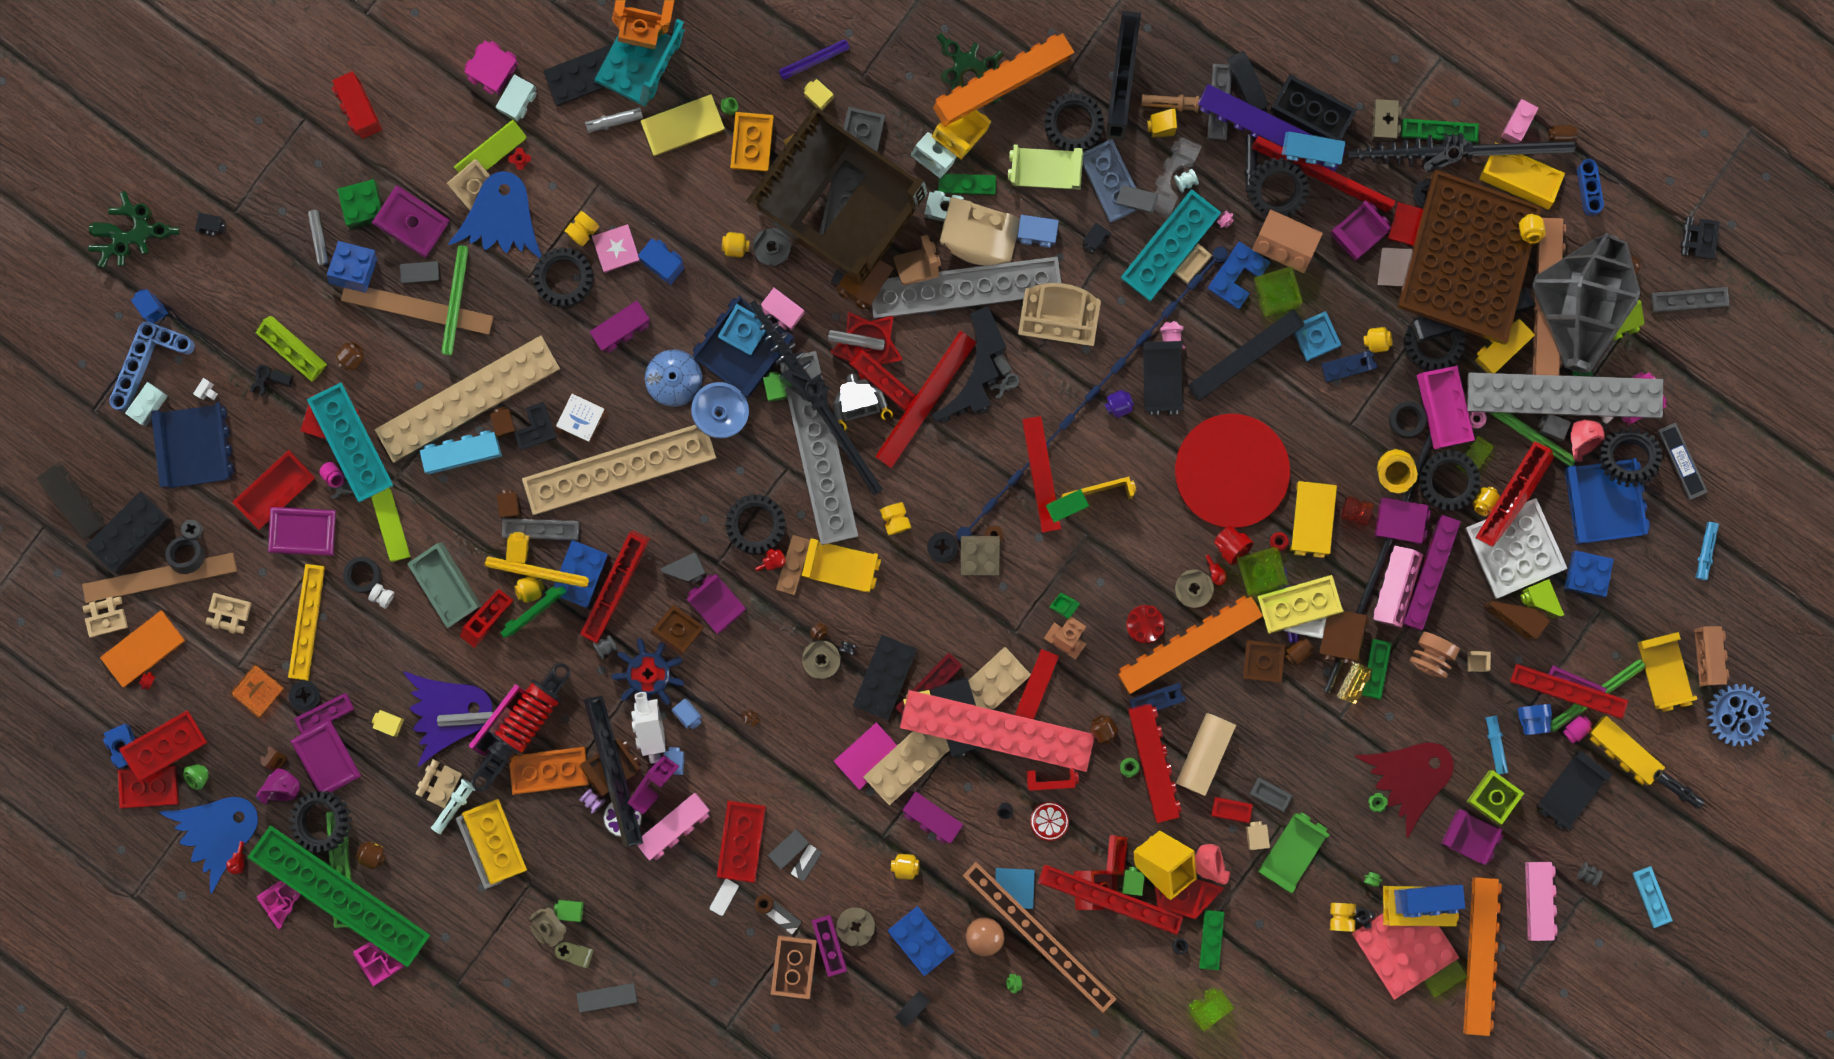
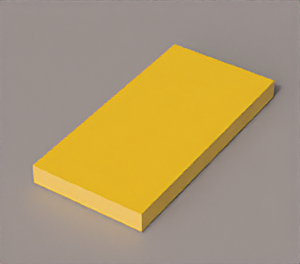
M499 799L462 813L490 885L527 871Z

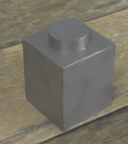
M1548 414L1540 420L1538 427L1541 429L1539 433L1561 442L1564 440L1571 422Z

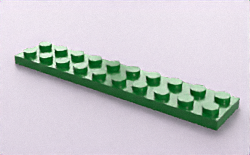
M271 825L247 857L406 967H409L430 937V934Z

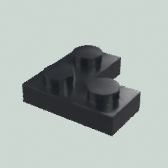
M544 402L527 407L526 411L532 426L514 432L520 451L557 438Z

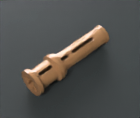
M1142 94L1141 106L1177 108L1179 112L1191 110L1198 113L1199 105L1197 103L1199 96L1184 97V95L1180 94L1178 97Z

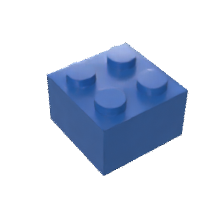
M651 238L638 254V258L642 264L671 286L685 269L682 257L675 251L670 253L667 245L661 240L655 241Z
M338 241L327 272L329 284L366 293L377 262L375 250Z
M1580 551L1572 552L1564 590L1599 598L1606 597L1614 559Z

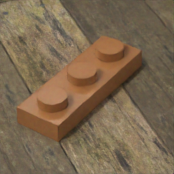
M792 535L785 558L786 563L782 568L776 590L795 596L808 552L809 539Z

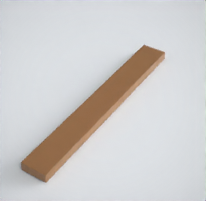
M369 287L366 293L344 288L341 298L342 302L446 325L449 307L447 305ZM459 308L456 328L490 335L494 317Z
M234 553L204 558L201 567L190 574H179L171 566L85 583L82 586L85 602L90 603L106 600L109 597L125 596L238 571Z

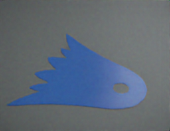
M504 171L489 176L480 188L467 218L448 245L459 242L470 235V243H473L482 236L484 250L490 248L498 239L500 247L507 253L514 241L521 252L525 244L532 253L540 258L542 255L533 232L527 191L522 180L515 174ZM507 184L510 187L509 194L501 195L499 192L500 185Z
M228 797L189 809L159 812L167 818L181 822L175 829L188 831L181 839L180 844L186 846L196 845L192 853L191 862L206 859L203 873L211 869V894L227 868V861L232 858L233 853H237L240 841L245 842V845L255 832L258 824L255 807L248 800L241 797ZM238 811L242 812L245 816L244 821L241 823H236L233 819V815Z

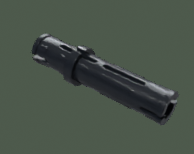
M1251 134L1245 136L1246 170L1244 171V176H1246L1245 192L1248 193L1249 177L1252 178L1253 175L1251 173L1253 170L1257 171V151L1251 148L1256 137Z
M1658 769L1654 773L1653 779L1678 795L1681 801L1688 802L1695 809L1703 806L1704 799L1696 795L1690 787L1683 786L1663 772V770Z

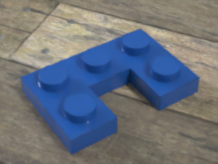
M1239 241L1207 290L1239 310L1250 293L1234 282L1243 269L1260 279L1271 262Z

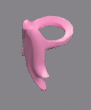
M1175 321L1171 323L1165 322L1160 328L1163 341H1181V332L1184 330V327Z

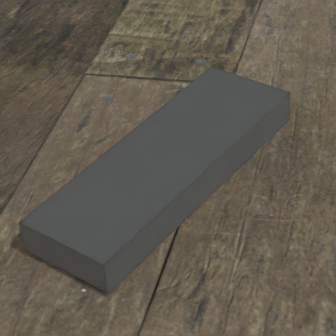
M634 983L576 993L579 1013L637 1002Z

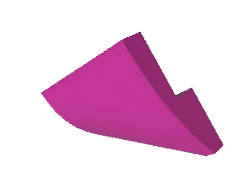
M280 880L256 897L268 913L270 919L280 929L286 916L291 912L294 902L299 898L300 893Z
M371 942L355 950L352 954L373 987L405 966Z

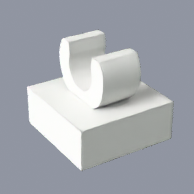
M204 378L193 393L202 400L206 396L214 400L218 393L211 390L214 384Z

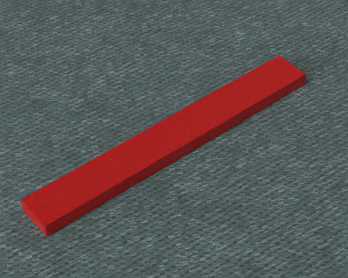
M1260 136L1256 138L1251 147L1264 155L1276 158V160L1284 158L1285 161L1288 160L1287 155H1282L1283 147ZM1298 158V161L1291 160L1293 164L1295 163L1299 166L1303 173L1361 201L1371 202L1380 210L1389 212L1394 207L1395 200L1319 164L1306 163L1304 158Z
M960 331L875 456L889 468L893 467L976 344L964 332Z
M1043 866L1038 884L1171 934L1178 935L1183 916L1051 866Z

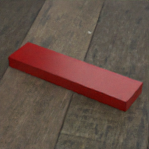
M862 349L849 363L906 412L916 397L913 392Z
M1041 649L1016 710V716L1034 720L1059 658L1058 655Z

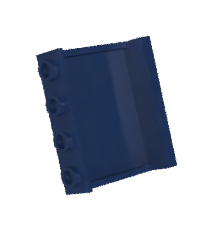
M739 295L737 299L734 297L730 301L727 312L725 314L722 312L716 320V326L709 328L704 335L706 339L702 344L699 342L694 347V354L692 356L724 382L739 389L745 398L749 399L781 355L777 351L774 353L770 352L774 344L771 340L765 341V338L768 336L766 331L752 356L718 338L736 304L754 313L749 304ZM780 327L777 328L780 335L786 333ZM788 332L787 337L784 338L787 345L795 340Z

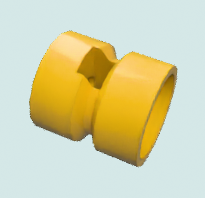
M580 211L574 218L575 223H570L564 232L583 247L588 242L589 235H593L600 226L586 213Z
M903 502L880 509L883 520L887 521L885 527L888 536L911 529L908 517L904 516L906 510Z
M1331 903L1330 914L1333 915V918L1330 919V930L1354 932L1355 920L1353 916L1356 915V904Z

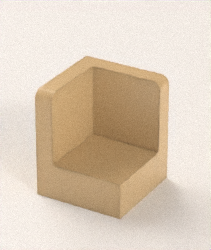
M1467 652V672H1489L1491 652Z

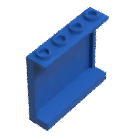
M1637 458L1616 461L1618 466L1626 470L1635 471L1641 469ZM1601 464L1578 467L1570 466L1564 469L1575 544L1648 534L1650 523L1645 517L1647 504L1642 497L1644 485L1642 486L1641 483H1638V487H1633V483H1630L1629 487H1625V482H1622L1620 486L1617 484V479L1612 482L1609 480L1610 475L1605 476V469H1601Z

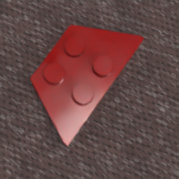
M1196 879L1170 900L1154 885L1157 907L1196 919L1224 888Z

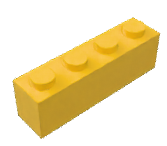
M1603 716L1592 728V731L1588 733L1592 743L1598 747L1601 745L1606 750L1604 753L1611 759L1616 758L1620 762L1619 766L1624 771L1633 773L1635 775L1634 779L1641 785H1651L1654 781V773L1658 769H1665L1659 761L1607 716Z

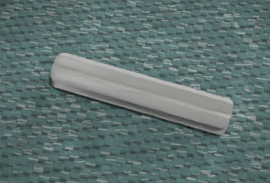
M311 210L308 212L316 258L318 265L322 266L328 264L319 211Z
M830 330L828 335L829 341L883 350L885 345L883 339Z
M494 712L439 715L437 717V724L439 727L485 724Z

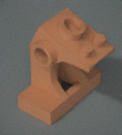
M1070 617L1063 627L1054 622L1044 639L1076 660L1086 643L1079 639L1086 626Z

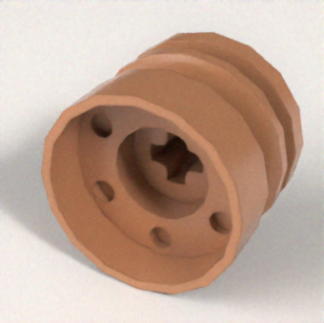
M1423 632L1418 644L1424 648V651L1414 650L1413 653L1420 659L1411 657L1409 662L1416 666L1418 670L1430 676L1446 679L1448 674L1441 668L1445 670L1451 669V666L1445 660L1455 661L1460 648L1441 637Z

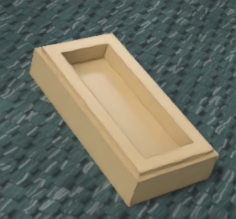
M1197 244L1174 271V274L1188 285L1213 255L1200 244Z

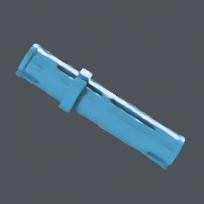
M1714 522L1706 523L1700 557L1697 559L1699 563L1695 578L1699 580H1708L1710 565L1713 564L1712 556L1719 524Z
M1498 715L1485 717L1489 733L1487 738L1490 739L1496 773H1509L1501 738L1503 733L1500 732Z

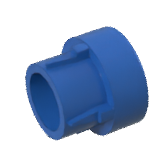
M1551 704L1518 708L1519 720L1525 735L1548 733L1551 731Z

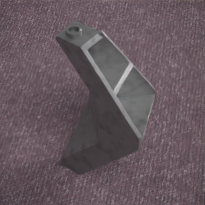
M1608 233L1593 239L1536 275L1532 286L1564 367L1580 374L1590 372L1637 304L1640 295V288L1628 243Z

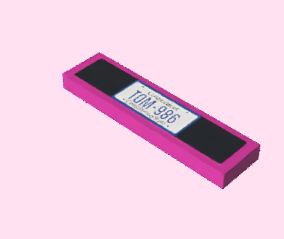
M516 684L513 686L469 744L470 748L485 756L488 752V747L495 742V738L492 736L493 732L500 731V724L507 726L504 719L506 717L512 719L508 714L510 711L516 713L513 707L515 705L519 706L517 704L519 699L525 701L522 698V694L526 693L524 689Z

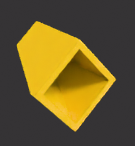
M1158 831L1133 851L1135 866L1170 900L1197 879L1194 850L1162 831Z

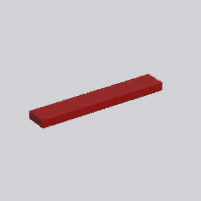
M1042 417L1022 419L1041 532L1061 529L1060 521L1054 523L1046 508L1047 504L1056 501Z
M1516 664L1510 683L1622 720L1629 700Z

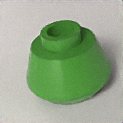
M196 764L186 767L183 777L191 788L200 790L207 782L209 772L205 766Z

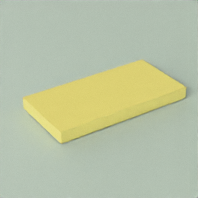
M712 94L641 120L654 157L725 131Z
M1332 575L1258 596L1268 634L1343 613Z

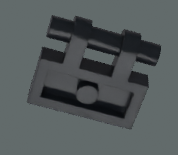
M1686 217V224L1683 225L1684 238L1680 245V248H1682L1681 255L1689 256V250L1694 249V257L1715 259L1720 221L1700 219L1697 226L1693 225L1694 218ZM1692 232L1697 233L1696 242H1691Z

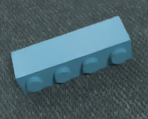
M491 430L480 432V436L476 437L472 435L463 436L460 441L454 442V439L442 442L443 445L435 446V444L426 445L423 450H420L424 471L427 475L502 456L498 438L495 432L491 433Z

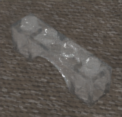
M1183 137L1180 138L1179 142H1174L1171 149L1174 153L1171 159H1166L1163 166L1166 169L1163 176L1159 175L1155 183L1158 186L1155 192L1158 195L1154 212L1168 218L1170 217L1178 199L1171 188V177L1181 168L1193 167L1202 146Z

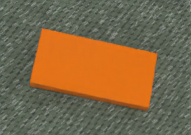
M161 610L101 656L100 659L120 685L125 688L186 640Z
M585 747L523 754L522 756L515 755L511 758L512 762L509 764L512 795L590 785L588 778L579 767L581 763L587 760Z

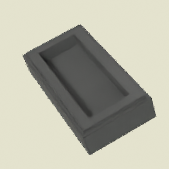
M1122 185L1116 203L1121 206L1153 213L1158 195Z
M439 262L400 264L401 283L440 281Z
M1259 777L1249 794L1283 813L1293 796Z
M795 829L768 856L782 869L809 842Z

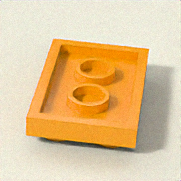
M735 113L731 169L757 172L768 171L773 115Z

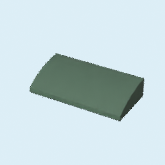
M443 542L435 544L408 563L409 568L447 628L452 627L482 607Z

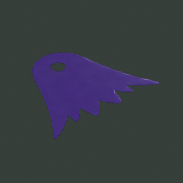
M403 671L411 683L419 689L411 693L422 700L410 707L412 712L424 716L416 723L413 730L427 732L419 743L420 745H428L422 753L418 767L443 748L476 732L485 725L473 724L439 727L437 724V717L439 715L470 713L468 706L472 702H476L479 705L477 713L492 712L491 700L482 689L471 685L430 680Z

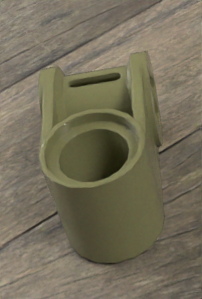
M562 942L556 946L555 953L558 958L577 966L589 968L594 949L569 942ZM566 945L567 950L570 952L562 956V952L559 949Z

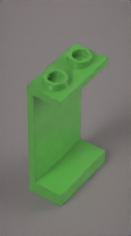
M1302 812L1300 815L1297 813L1293 815L1258 870V873L1289 893H1293L1296 888L1295 885L1325 838H1328L1330 835L1326 832V827L1319 823L1314 825L1310 822L1311 818Z

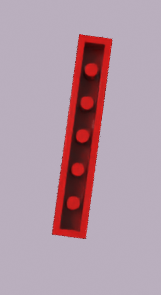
M1149 703L1129 708L1128 713L1155 821L1160 823L1179 818V812H1182L1180 802L1175 800L1174 794L1177 793L1175 783L1170 780L1169 775L1172 774L1170 763L1166 764L1165 756H1168L1165 744H1161L1160 737H1163L1161 726L1156 724L1155 719L1158 718L1156 707H1152V704Z

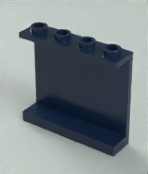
M216 402V405L169 412L151 411L159 485L161 488L167 489L232 480L234 465L230 463L232 447L228 444L227 438L230 437V430L225 421V418L228 417L226 406L224 407L222 403Z

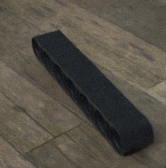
M1530 288L1521 289L1515 314L1536 307ZM1422 318L1411 323L1418 342L1461 331L1428 318Z
M1293 309L1199 376L1187 387L1199 402L1305 326V323L1295 309Z

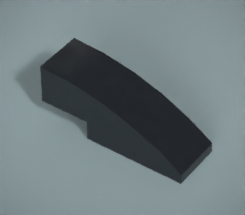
M1245 51L1226 58L1244 102L1260 110L1268 107L1269 104Z

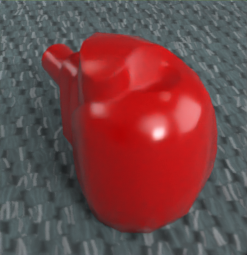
M768 550L766 552L767 557L763 558L764 563L755 567V570L758 572L767 568L770 571L784 566L786 563L784 554L781 550Z
M1208 554L1205 558L1210 565L1211 579L1216 585L1222 586L1227 580V574L1220 567L1219 563L1214 564Z
M240 841L237 853H233L232 858L226 863L230 874L238 875L245 868V855L242 854L245 842Z

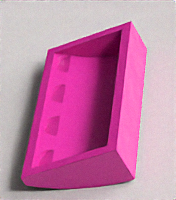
M1453 366L1418 374L1417 379L1434 449L1474 441L1458 367Z

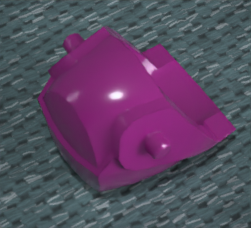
M278 768L268 776L262 788L259 789L256 798L264 805H267L269 801L295 800L299 794L300 782L290 772Z

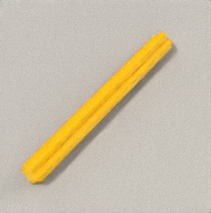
M487 557L485 566L489 568L584 588L588 586L589 578L585 576L493 557Z

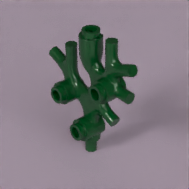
M942 33L936 36L937 40L941 43L942 54L948 58L952 57L954 61L953 68L946 69L941 73L942 82L947 85L950 84L952 90L958 86L964 87L962 78L965 72L972 71L979 79L989 69H998V61L1004 56L999 50L994 56L986 57L979 61L977 59L979 44L973 42L970 51L964 53L960 50L957 42L952 41L950 38L947 39ZM999 97L998 99L990 103L995 105L1002 99V97Z
M124 191L119 193L122 206L109 207L108 214L131 217L134 222L132 230L123 232L111 223L93 222V224H89V235H93V237H109L112 239V243L110 245L89 244L88 251L101 253V258L97 265L105 268L112 255L117 256V266H125V258L131 254L130 244H136L141 254L145 255L149 253L146 246L148 238L156 237L160 240H165L171 235H180V228L171 227L161 222L150 225L147 220L152 216L151 209L143 203L134 206L131 204L127 192Z

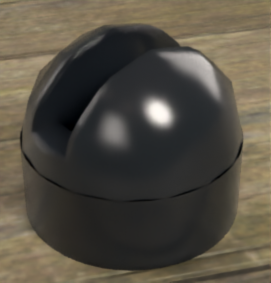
M1003 802L998 807L997 815L1002 819H1010L1013 814V806L1008 802Z
M1182 938L1176 939L1172 943L1173 952L1179 955L1184 954L1188 950L1187 941ZM1176 943H1177L1178 946L1181 948V950H1182L1181 952H1180V950L1177 948V946L1175 945Z

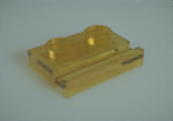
M1353 662L1337 697L1356 704L1362 695L1365 684L1370 679L1373 669Z

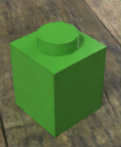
M778 372L769 373L767 377L763 378L769 403L788 399L785 385L779 380L781 374L778 375Z
M1129 867V870L1124 871L1122 893L1142 896L1145 875L1137 867Z
M559 900L558 904L555 903L554 913L559 920L581 922L584 902Z

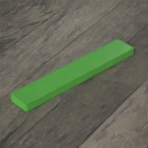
M326 812L327 833L330 836L335 827V816L333 812ZM347 837L343 838L345 840L343 844H338L339 847L329 851V862L332 868L351 880L349 841ZM333 917L334 928L348 927Z

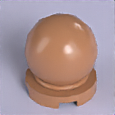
M987 917L978 918L971 922L967 928L965 935L966 943L969 949L976 955L982 957L992 956L999 952L1003 946L1004 932L1000 924L994 919Z

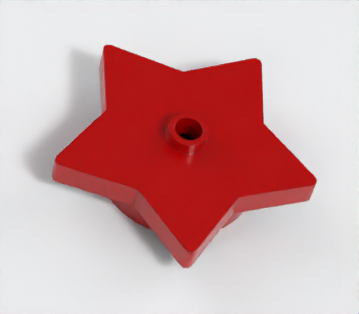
M848 312L846 333L883 339L885 341L884 349H865L860 346L838 343L832 349L831 355L851 362L862 349L880 365L901 362L903 359L891 341L893 316L868 321ZM857 371V373L859 374L861 380H862V379H866L864 376H862V375Z

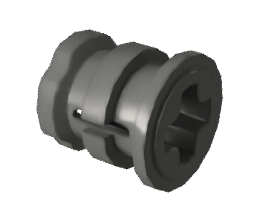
M187 520L182 524L181 531L187 538L198 539L202 536L203 526L195 520ZM191 526L196 527L194 529V534L190 533V531L192 530Z
M610 635L605 640H599L600 643L598 644L593 643L601 659H604L606 654L610 655L611 651L618 650Z
M1584 862L1577 874V879L1583 878L1584 882H1591L1592 886L1595 887L1599 883L1603 871H1597L1595 867H1589L1588 863Z

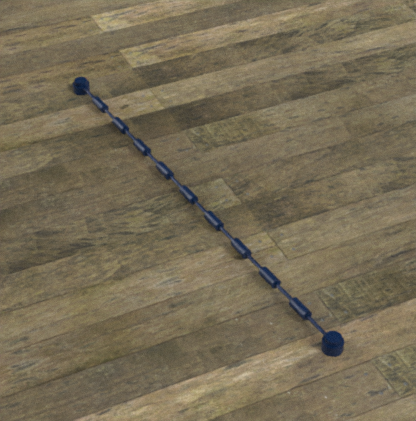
M1224 247L1214 249L1212 253L1213 261L1201 274H1197L1188 283L1187 289L1175 302L1172 301L1161 313V318L1150 330H1145L1135 341L1137 344L1124 358L1121 357L1112 366L1111 372L1098 386L1095 385L1084 397L1086 400L1073 414L1069 413L1058 425L1060 428L1046 442L1047 449L1050 447L1049 443L1061 430L1064 431L1073 422L1074 416L1087 402L1090 403L1101 391L1100 387L1112 374L1116 375L1126 364V359L1131 353L1148 340L1152 335L1153 329L1164 318L1167 319L1178 307L1177 303L1189 290L1192 291L1202 281V276L1215 262L1222 263L1227 259L1228 251ZM1029 462L1021 470L1018 469L1007 481L1008 485L996 498H992L983 507V512L969 527H960L957 530L956 536L960 542L961 536H972L970 529L984 514L987 515L997 505V500L1010 486L1013 487L1024 475V470L1030 465Z

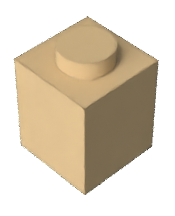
M1262 821L1250 822V826L1246 827L1249 850L1270 848L1267 825H1262Z

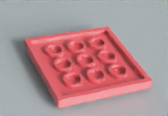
M1382 913L1372 919V926L1369 929L1361 926L1351 933L1394 1000L1459 959V956L1439 926L1383 925Z

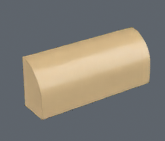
M1206 713L1175 784L1205 796L1236 725Z

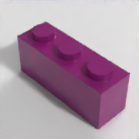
M636 300L589 332L602 352L610 353L617 348V344L623 341L625 343L632 339V334L638 330L639 332L646 330L651 321Z
M916 791L902 810L905 812L904 817L911 822H914V820L920 822V828L927 833L933 831L937 834L936 839L944 845L946 842L951 843L963 826L958 820Z
M831 914L811 920L828 977L846 972V963Z

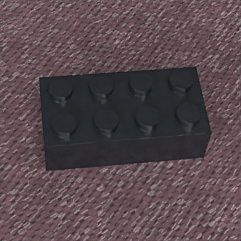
M1289 74L1270 113L1314 136L1341 140L1357 109Z
M140 491L86 547L112 573L119 574L172 519L146 493Z

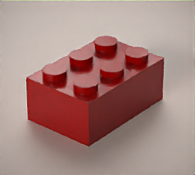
M351 71L332 80L334 84L332 90L336 98L338 97L339 101L342 102L339 105L344 115L348 119L350 118L347 122L355 136L359 135L361 139H364L382 131L379 120L357 75Z

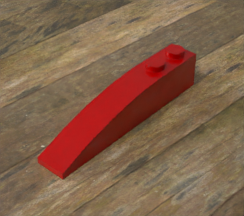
M1534 441L1475 537L1477 540L1493 547L1521 511L1554 459L1550 448Z
M635 530L629 532L580 635L598 643L651 538Z

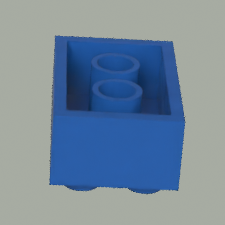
M572 540L560 571L589 578L588 586L584 588L555 581V588L563 586L566 590V593L560 598L589 609L610 555Z
M1440 885L1394 890L1396 913L1403 914V917L1440 915V913L1454 914L1459 913V909H1465L1463 885Z
M916 906L887 930L923 976L927 975L954 952L953 948L919 906Z

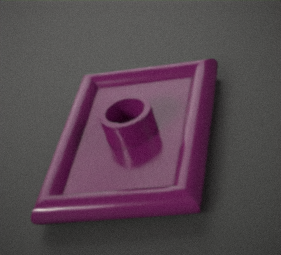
M396 185L372 224L426 258L450 220Z
M270 507L268 553L334 556L336 510Z
M330 719L290 740L318 792H334L361 777Z

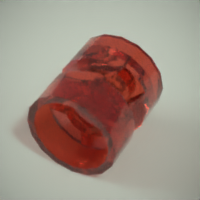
M1347 495L1340 519L1349 522L1355 520L1356 524L1367 527L1374 503L1365 500L1359 502L1358 498Z

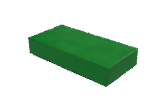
M1081 489L1046 505L1054 523L1089 507Z
M1059 593L1049 608L1069 619L1080 603L1063 593Z

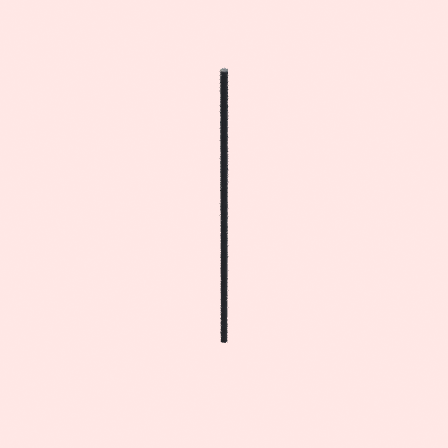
M1430 431L1416 463L1417 480L1408 491L1404 492L1401 501H1410L1433 444ZM1386 538L1356 610L1357 614H1364L1394 539ZM1336 659L1324 692L1331 694L1342 668L1343 660Z

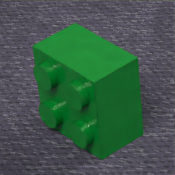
M372 179L337 189L346 226L349 229L372 224L383 206L378 183Z

